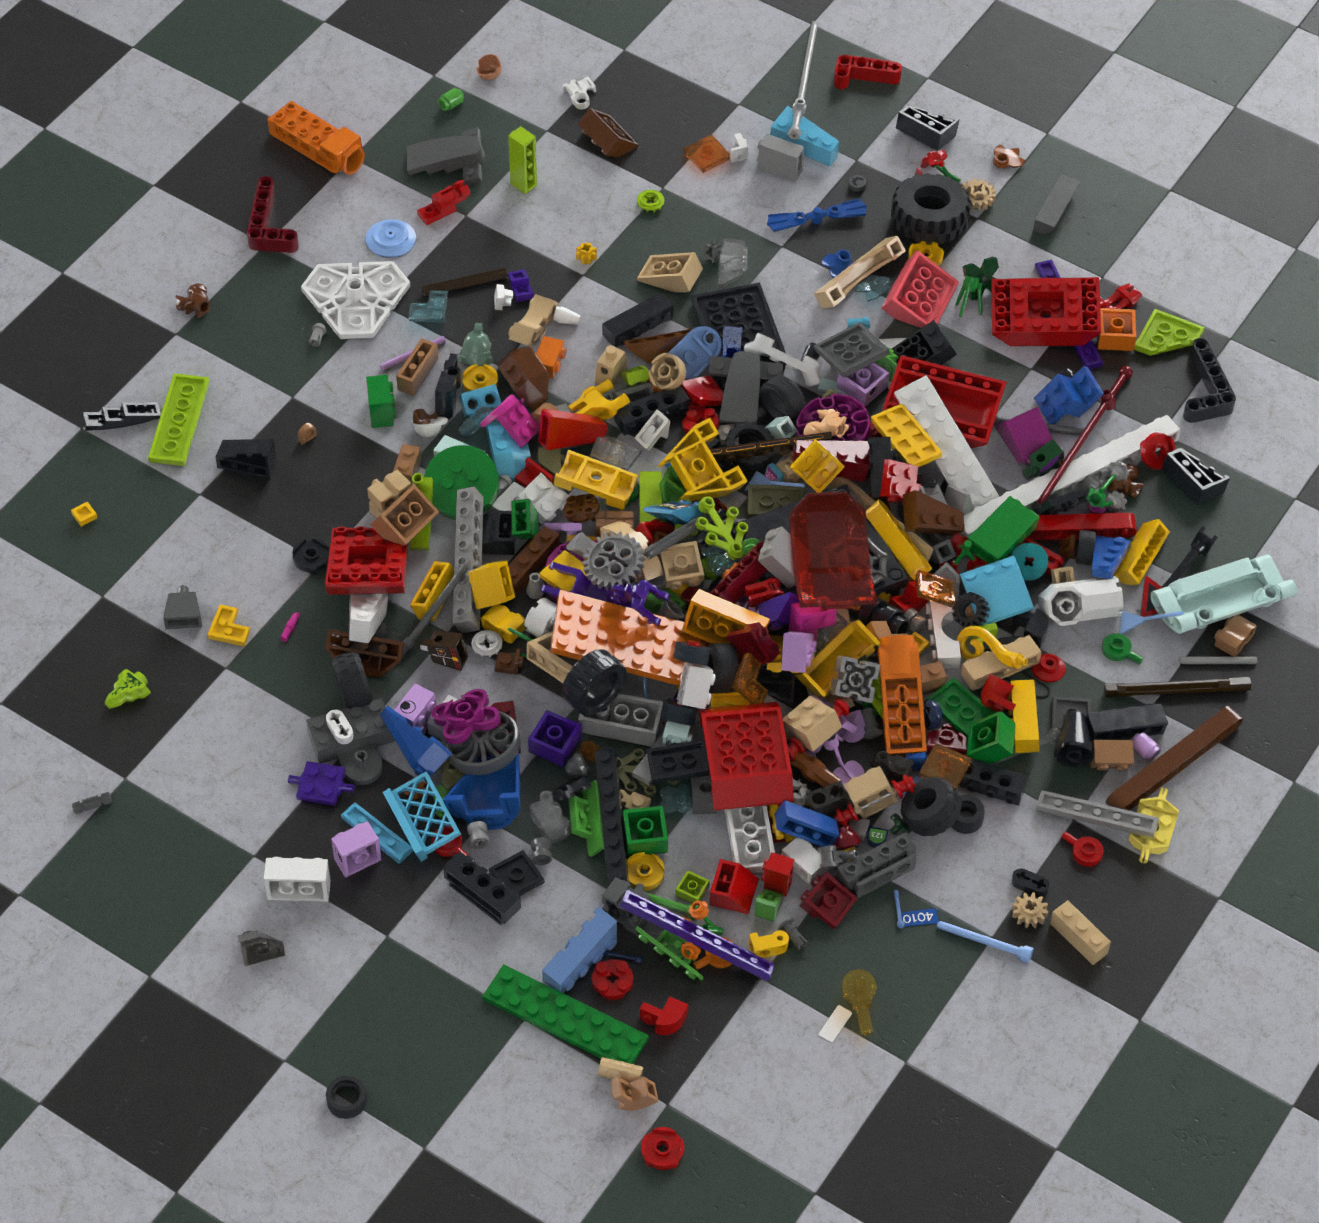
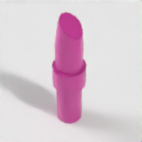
M299 612L293 613L287 622L285 630L280 637L281 641L287 642L289 636L294 631L300 616Z

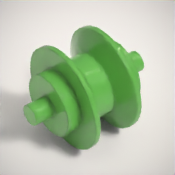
M755 538L744 540L742 542L743 555L746 556L760 541Z

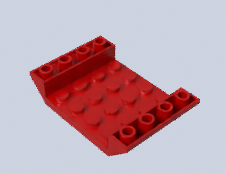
M777 702L698 709L712 784L711 796L714 811L782 804L784 800L794 803L791 764L781 708Z

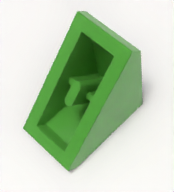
M764 889L756 898L755 916L774 922L784 894Z

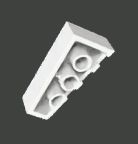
M350 594V641L369 643L387 615L388 594Z

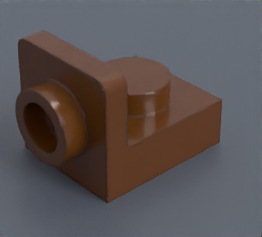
M517 648L516 654L498 652L495 672L518 675L519 667L523 668L524 656H521V649Z

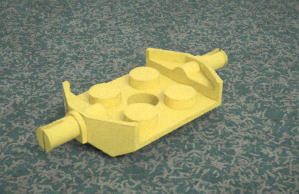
M1164 787L1160 788L1158 797L1140 799L1137 813L1159 818L1158 831L1155 832L1154 838L1134 833L1129 835L1128 840L1132 846L1141 850L1139 858L1141 863L1145 856L1144 864L1148 862L1149 855H1159L1168 851L1179 810L1166 800L1168 789L1165 788L1164 794H1162Z

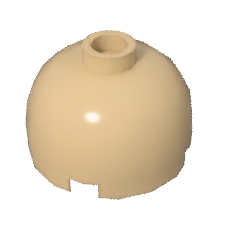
M663 353L658 355L651 363L653 365L651 370H649V377L654 386L662 390H673L684 382L686 378L685 364L677 356Z

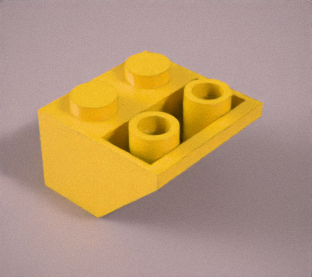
M507 561L487 563L468 572L476 609L501 604L515 598Z

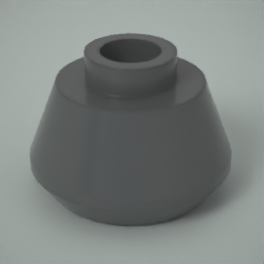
M575 753L567 760L565 769L569 777L573 776L577 779L580 776L590 774L588 764L581 753Z

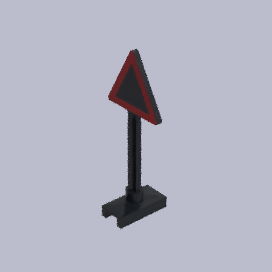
M1202 526L1190 545L1192 546L1191 552L1163 586L1145 576L1140 616L1147 617L1158 614L1151 601V592L1167 587L1172 582L1178 580L1197 555L1202 554L1206 556L1218 538L1216 535L1211 539L1203 533L1205 527Z

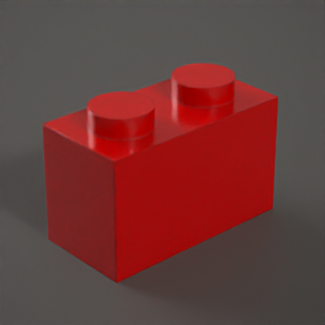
M771 852L769 859H765L762 866L764 872L761 881L764 882V889L784 894L787 897L793 881L795 859Z

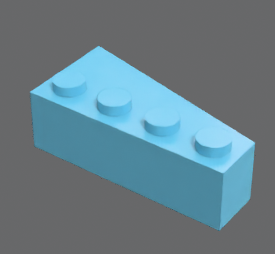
M787 105L772 124L770 135L803 146L804 156L831 166L838 157L839 141L804 116L801 118L799 125L801 130L800 138L797 140L790 139L788 130L793 125L794 116L792 108Z

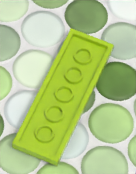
M173 373L149 452V462L177 466L186 465L209 387V377Z

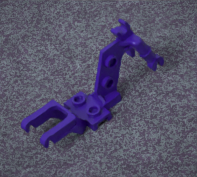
M555 562L550 563V570L555 569L559 573L576 578L573 589L568 592L621 606H626L632 599L631 607L640 616L647 618L648 624L651 625L653 623L657 627L660 626L662 620L645 609L644 603L648 592L660 600L662 598L666 602L669 601V593L658 590L655 585L650 584L646 580H641L638 585L634 584V587L630 584H626V587L619 584L617 586L613 585L606 591L604 586L599 589L597 584L593 585L580 569ZM542 585L540 591L558 598L560 589Z

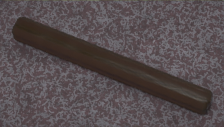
M500 268L422 286V293L424 296L500 280L507 278L508 272L506 268Z

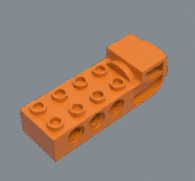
M293 101L287 103L267 119L269 132L272 136L332 173H338L341 170L347 175H352L363 164L365 153L362 149L361 137L344 126L341 129H337Z
M911 635L883 637L880 639V645L877 646L878 664H880L879 676L886 757L906 756V753L927 752L918 643L914 642V636Z

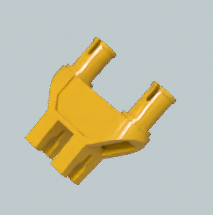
M606 379L597 386L586 388L580 398L570 404L568 408L572 412L578 409L574 413L598 416L601 420H607L615 416L617 410L629 404L630 400L625 393L613 401H608L604 398L603 394L614 389L611 381Z

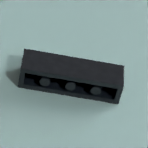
M660 292L602 323V335L612 346L617 348L620 345H624V341L639 337L648 330L654 329L656 326L673 318V305Z
M1147 704L1138 707L1130 706L1124 709H1110L1101 712L1093 711L1087 713L1086 716L1091 742L1093 740L1133 738L1137 733L1141 734L1143 732L1148 736L1164 734L1168 725V720L1161 704Z

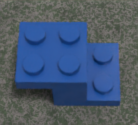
M1083 366L1072 378L1057 374L1034 397V400L1047 422L1055 425L1065 414L1080 418L1104 393L1089 368Z

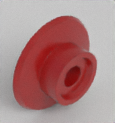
M1042 654L1040 663L1031 667L1035 677L1044 682L1059 681L1066 673L1065 663L1054 654Z

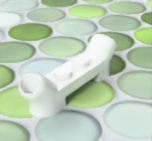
M757 333L754 341L746 343L744 346L745 351L756 353L759 356L768 354L770 355L769 359L777 363L780 361L787 363L786 367L796 371L797 368L801 370L808 387L817 385L822 381L819 374L822 366L821 362L809 356H805L802 362L772 347L775 340Z

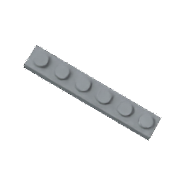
M1043 790L1036 804L1037 811L1154 838L1159 823L1158 817Z

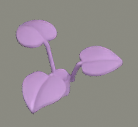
M861 710L851 712L847 716L857 726V730L854 733L842 727L815 751L804 747L805 753L811 757H816L815 753L819 752L822 746L827 750L835 751L841 767L836 768L833 774L842 780L838 788L845 791L847 790L844 784L851 778L863 775L864 770L856 761H849L844 765L838 751L839 741L842 742L844 739L848 743H856L863 739L865 723Z

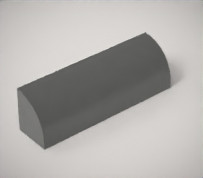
M1062 174L1060 175L1035 219L1033 232L1048 234L1053 231L1080 181Z

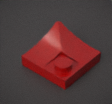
M710 375L685 380L681 384V387L691 400L706 406L722 405L724 393Z

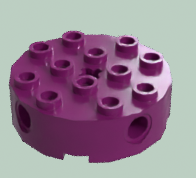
M830 394L831 397L813 399L801 410L797 418L798 436H803L804 428L808 423L822 421L817 410L834 409L836 412H840L838 417L842 418L845 416L847 418L845 424L849 425V429L841 438L832 436V441H868V438H871L870 418L867 410L861 402L851 396Z

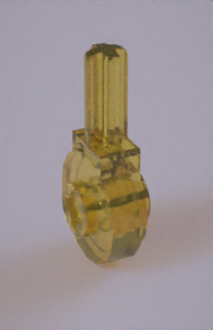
M856 969L845 975L841 991L844 998L851 1003L852 1010H857L861 1034L869 1035L873 1032L869 1009L872 1006V999L876 992V981L869 972Z

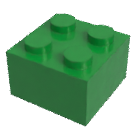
M388 374L366 377L371 427L394 426L393 418H396L393 382H389Z
M1000 711L969 725L967 756L992 764L1013 755L1015 722Z
M663 806L623 810L624 834L628 857L639 852H645V854L649 855L651 853H668V836Z

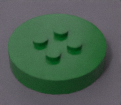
M457 445L442 450L430 461L424 477L433 478L432 504L439 511V514L449 519L456 520L457 490L475 487L483 496V513L494 504L499 493L500 479L494 462L484 451L473 446Z

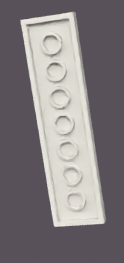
M927 375L895 391L894 395L899 404H904L942 451V457L934 460L947 484L969 493L973 509L986 504L991 499L998 498L997 491Z

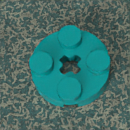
M1023 543L1012 552L1011 556L1015 557L1024 580L1038 579L1046 572L1048 555L1040 545ZM1025 557L1034 558L1032 562L1034 565L1032 567L1030 565L1025 566Z

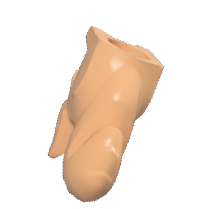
M834 409L817 410L822 421L808 423L804 428V435L831 432L833 437L841 438L849 429V425L845 424L847 418L845 416L842 418L838 417L840 412H836Z

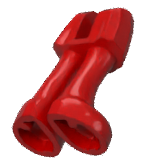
M1130 283L1115 289V293L1109 298L1103 300L1100 297V308L1123 309L1127 307L1130 309L1138 302L1142 293L1134 289V286Z

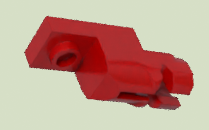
M464 180L455 182L453 186L449 185L445 189L433 194L432 203L417 210L418 216L426 225L456 212V204L470 196L468 185L463 186Z

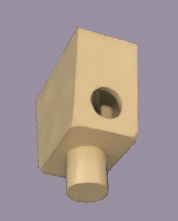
M612 345L606 347V350L597 361L595 384L599 385L606 379H609L613 386L621 377V371L627 369L626 353L623 350Z

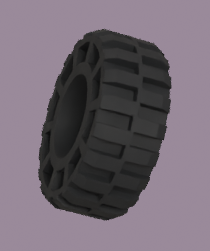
M930 173L914 175L912 178H907L903 183L899 184L893 193L892 222L901 234L903 233L906 238L912 239L915 242L925 241L929 245H932V242L943 244L946 241L950 242L955 237H959L968 226L971 199L966 189L962 188L959 182H955L950 177H944L940 174L932 175Z

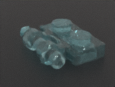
M708 545L707 548L702 549L704 556L710 555L707 563L715 575L724 574L727 569L730 570L735 562L739 563L745 557L743 555L741 558L733 560L727 556L726 550L714 545Z

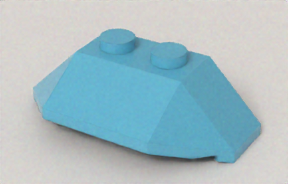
M500 422L490 423L485 427L492 459L499 477L508 475L512 481H515V476L525 468V459L528 457L531 459L528 442L520 448Z

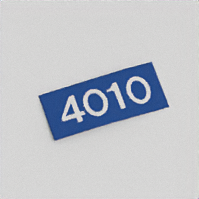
M936 908L901 912L902 921L905 923L904 927L936 924L939 922Z

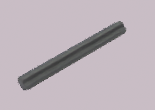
M703 513L644 550V556L651 559L698 530L695 523L699 517H705L709 523L712 521L710 515Z

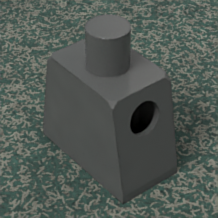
M185 585L178 586L177 593L168 594L163 616L166 630L202 627L196 592H189V588Z

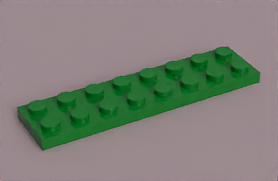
M504 964L482 996L483 1001L599 1058L604 1057L634 1064L649 1040V1035Z

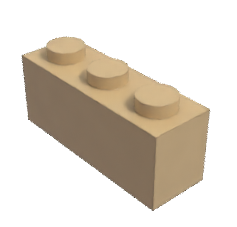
M1068 900L1053 911L1050 924L1092 965L1108 954L1111 941Z

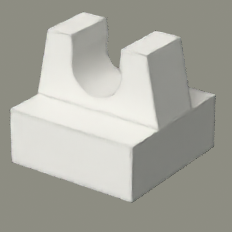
M497 284L494 294L495 310H502L503 306H511L513 291L504 289V285Z

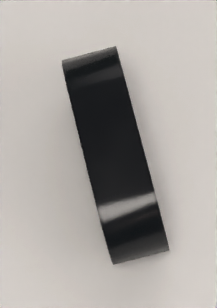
M1022 868L1016 869L1013 872L1011 882L1017 889L1029 894L1035 893L1037 897H1043L1048 893L1049 881L1045 877ZM1021 876L1024 877L1022 881L1018 880V878H1020ZM1039 884L1043 885L1040 889L1037 888Z

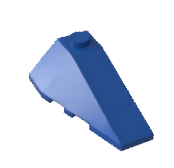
M386 706L380 713L384 723L417 776L426 771L431 776L452 754L434 737L428 738L423 735L421 728L410 726L405 717L389 706Z

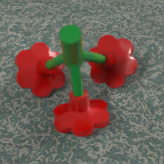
M945 150L930 151L922 159L920 165L922 169L930 165L944 174L941 176L950 177L955 182L960 183L961 179L948 172L944 166V160L948 157ZM920 168L916 169L915 175H923Z
M956 533L952 538H949L957 559L951 563L946 562L959 575L957 567L964 555H968L970 561L966 564L968 571L988 565L978 556L972 555L970 552L972 542L967 537ZM946 562L940 564L939 568H941Z

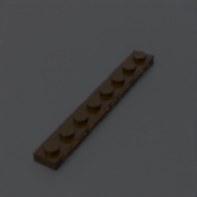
M824 432L709 450L717 463L720 461L734 462L741 458L753 459L756 456L762 455L769 457L776 453L789 454L794 451L797 440L814 441L816 439L817 441H832V433Z

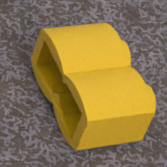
M493 605L481 617V624L485 630L498 633L502 640L511 644L519 636L508 631V628L517 630L520 633L526 629L524 617L519 613L510 612L505 605Z

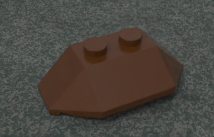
M694 328L624 341V345L635 355L651 364L658 355L669 353Z
M531 347L512 349L499 361V370L520 398H524V402L533 411L548 400L549 372Z
M328 629L325 649L333 659L338 655L348 652L358 653L365 674L374 677H382L400 663L404 648V642L372 637L369 643L350 641L348 632Z

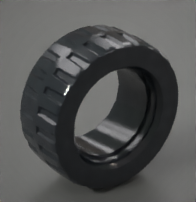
M604 649L594 650L583 656L568 672L562 685L563 698L581 715H594L605 709L618 696L626 681V668L609 651Z

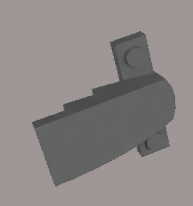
M476 127L464 131L462 136L437 138L407 146V172L409 175H413L426 170L428 174H432L445 169L447 173L463 168L465 185L481 182V165L483 164L485 154L481 145L479 128Z
M749 351L736 352L733 358L711 356L709 375L727 377L719 421L730 424H742L744 421H748V423L757 422L760 381L767 382L775 376H782L783 364L760 361L759 355Z

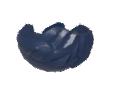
M926 700L924 702L925 708L923 709L925 728L932 730L940 726L943 710L936 701Z

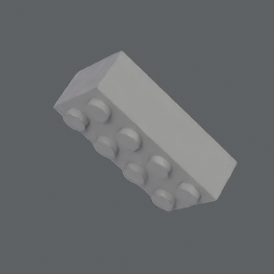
M619 693L613 702L602 711L590 716L580 714L578 723L581 724L582 733L652 747L658 739L663 719L660 717L663 702Z

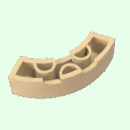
M535 294L529 303V310L523 319L517 323L514 322V325L510 327L508 336H510L509 340L528 346L536 345V340H541L546 332V324H551L559 303Z
M615 522L600 528L601 539H604V533L610 537L612 531L615 536L619 532H622L623 537L628 533L630 539L635 537L643 551L648 547L649 541L641 532L634 531L632 525L628 523ZM657 555L651 559L644 556L645 561H643L645 567L639 568L642 574H635L637 578L635 582H640L641 580L648 581L664 575Z

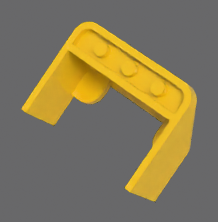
M860 620L850 622L811 659V666H807L805 673H797L795 677L816 696L826 698L830 695L832 678L837 679L839 672L834 671L837 655L858 660L864 655L869 657L875 651L873 647L879 645L880 642Z

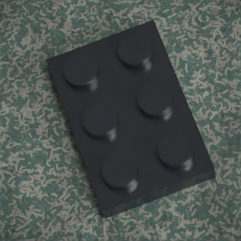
M704 739L646 749L652 785L710 775Z

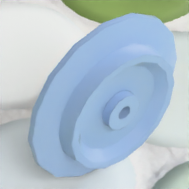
M388 219L371 226L366 233L365 241L368 248L374 254L382 257H397L404 255L415 245L416 234L409 224L400 220Z

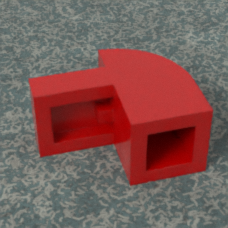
M921 579L908 583L903 594L891 597L888 604L901 609L904 613L910 608H914L919 612L925 606V603L928 602L933 590Z
M990 673L981 692L982 704L996 712L1004 711L1005 708L1013 711L1016 704L1010 702L1007 698L1014 685Z
M670 996L663 1010L645 1002L640 1007V1019L646 1024L655 1025V1034L659 1035L675 1033L682 1027L688 1016V1004Z

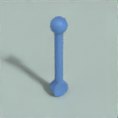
M894 890L898 917L897 927L903 928L905 923L902 921L899 892Z

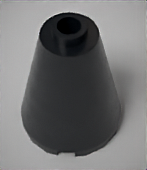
M1077 710L1066 714L1054 750V757H1057V761L1065 766L1078 767L1080 763H1084L1085 766L1092 762L1094 758L1085 715Z

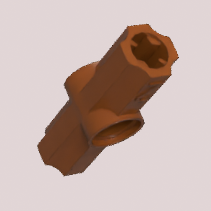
M805 752L803 754H795L796 759L790 762V764L800 770V773L812 783L816 782L830 794L836 792L842 782L838 776L829 771L816 757H811Z

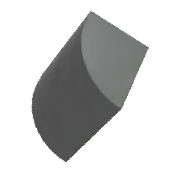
M639 382L634 386H627L611 392L613 399L625 393L630 403L654 394L650 382Z

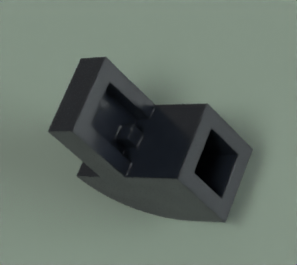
M1037 608L1035 613L1027 611L1012 616L1011 623L1025 628L1023 637L1030 635L1038 648H1041L1046 639L1049 624L1046 614Z

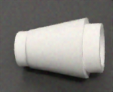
M561 306L556 307L553 320L560 324L578 325L580 315Z

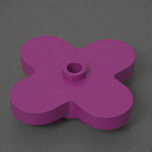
M470 690L461 695V699L455 702L452 699L449 702L437 705L433 709L432 717L434 723L439 726H445L443 728V735L447 743H462L469 738L473 730H491L500 723L499 711L495 707L488 706L489 698L485 690Z

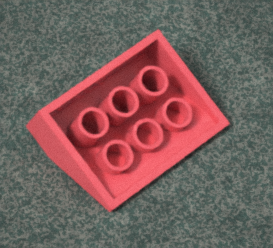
M917 251L906 261L881 309L894 319L919 328H923L933 320L938 324L959 281L921 252Z

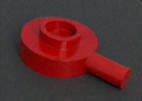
M444 827L442 834L449 835L454 832L453 827ZM461 835L434 850L437 854L446 857L457 855L459 852H462L465 856L468 855L461 849ZM432 837V844L434 843L436 837Z
M1067 831L1063 833L1061 838L1074 846L1072 854L1077 863L1091 867L1097 865L1102 860L1104 849L1100 841L1093 837L1077 839Z

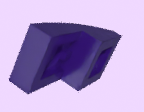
M525 269L508 272V278L516 301L520 302L534 298Z

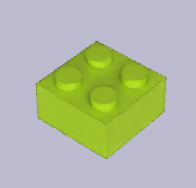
M642 365L621 371L623 383L630 386L636 385L637 382H647V379H650L648 368Z
M687 870L675 889V896L690 903L698 900L701 901L710 887V880Z

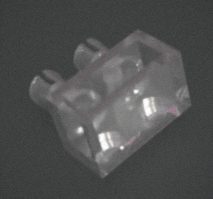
M543 791L540 794V801L530 805V817L542 837L550 839L552 845L569 837L571 824L569 819L562 815L561 806L553 800L551 792Z

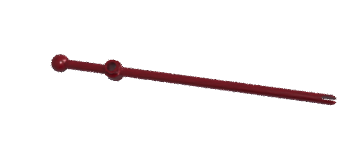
M1129 366L1120 368L1119 377L1110 390H1103L1104 394L1100 397L1101 405L1038 498L1039 504L1047 500L1105 410H1112L1116 407L1115 395L1124 381L1129 380L1133 375V371Z

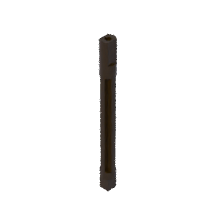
M1250 677L1127 684L1112 683L1105 684L1104 693L1105 697H1125L1132 695L1250 691L1251 681Z

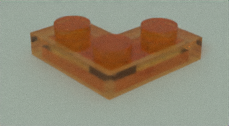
M746 653L743 655L732 688L751 704L764 703L768 690L756 681L762 663L750 653Z

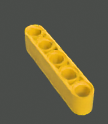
M877 500L864 512L914 581L921 579L932 570L922 553L881 500Z

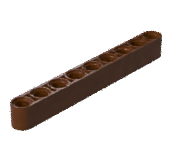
M1230 706L1224 707L1112 792L1105 803L1111 807L1128 811L1132 810L1139 804L1140 799L1149 797L1234 732L1242 724L1243 718Z

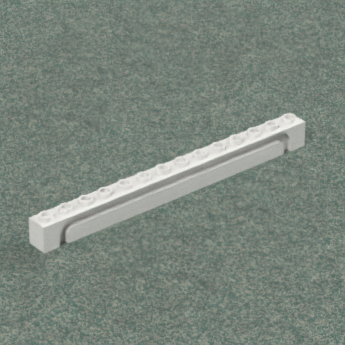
M1166 415L1155 419L1147 425H1142L1139 429L1128 432L1123 437L1117 440L1114 439L1102 447H1097L1088 454L1081 455L1070 463L1047 500L1082 489V482L1086 480L1087 476L1092 478L1097 476L1100 480L1110 475L1108 467L1111 462L1121 461L1124 464H1132L1140 460V443L1152 433H1164L1170 436L1174 442H1177L1180 428ZM1058 468L1052 469L1049 473L1041 477L1038 476L1033 481L1022 484L1017 489L1008 491L996 499H991L980 507H975L973 511L964 515L965 531L958 534L968 538L1009 496L1019 500L1029 510L1040 506L1038 498Z

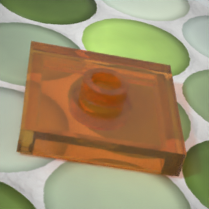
M712 134L685 147L683 150L687 157L703 173L730 160V153Z
M918 570L915 575L917 597L953 608L955 605L953 581Z
M935 743L919 772V777L944 778L957 790L972 762V758Z

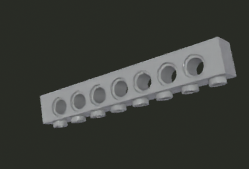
M475 487L457 490L454 575L462 564L469 568L454 588L453 624L462 634L480 630V609H476L468 574L469 571L482 566L483 496Z

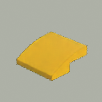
M816 439L790 465V468L818 494L845 467Z

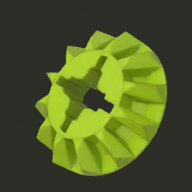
M645 190L637 196V206H640L641 210H646L647 213L650 210L654 212L656 209L661 210L662 205H664V196L656 190Z

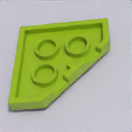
M1154 309L1135 343L1134 350L1151 356L1191 346L1195 339L1201 338L1205 327Z

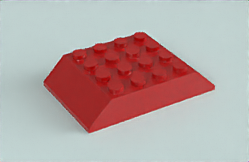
M900 355L882 412L899 405L894 395L895 391L927 375L969 447L972 449L987 445L1007 381Z

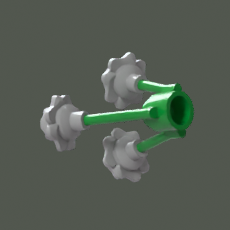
M1117 461L1110 463L1108 470L1111 473V477L1104 485L1103 481L1099 480L1097 476H1093V478L1087 476L1086 480L1082 482V489L1088 494L1086 499L1090 505L1094 507L1100 506V508L1109 506V511L1120 513V511L1125 510V504L1127 503L1123 493L1113 491V493L1108 494V499L1104 502L1106 500L1104 490L1114 479L1118 481L1121 479L1126 480L1129 475L1126 464Z

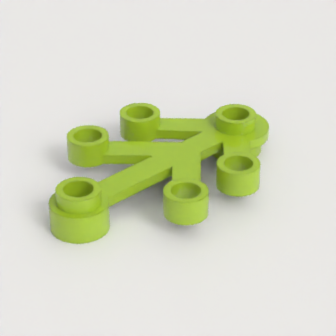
M703 497L698 504V508L702 513L709 514L716 525L709 524L705 517H699L695 525L699 530L709 532L705 537V542L708 545H714L726 550L727 556L733 560L741 558L743 556L741 543L744 534L748 530V525L745 522H739L735 528L737 532L735 539L730 534L734 519L738 516L739 510L736 507H729L726 512L727 518L724 525L714 508L713 498ZM717 535L723 537L725 541L719 540Z

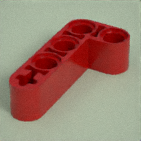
M840 55L837 58L834 86L838 89H845L849 85L850 78L898 84L901 81L902 65L895 61Z

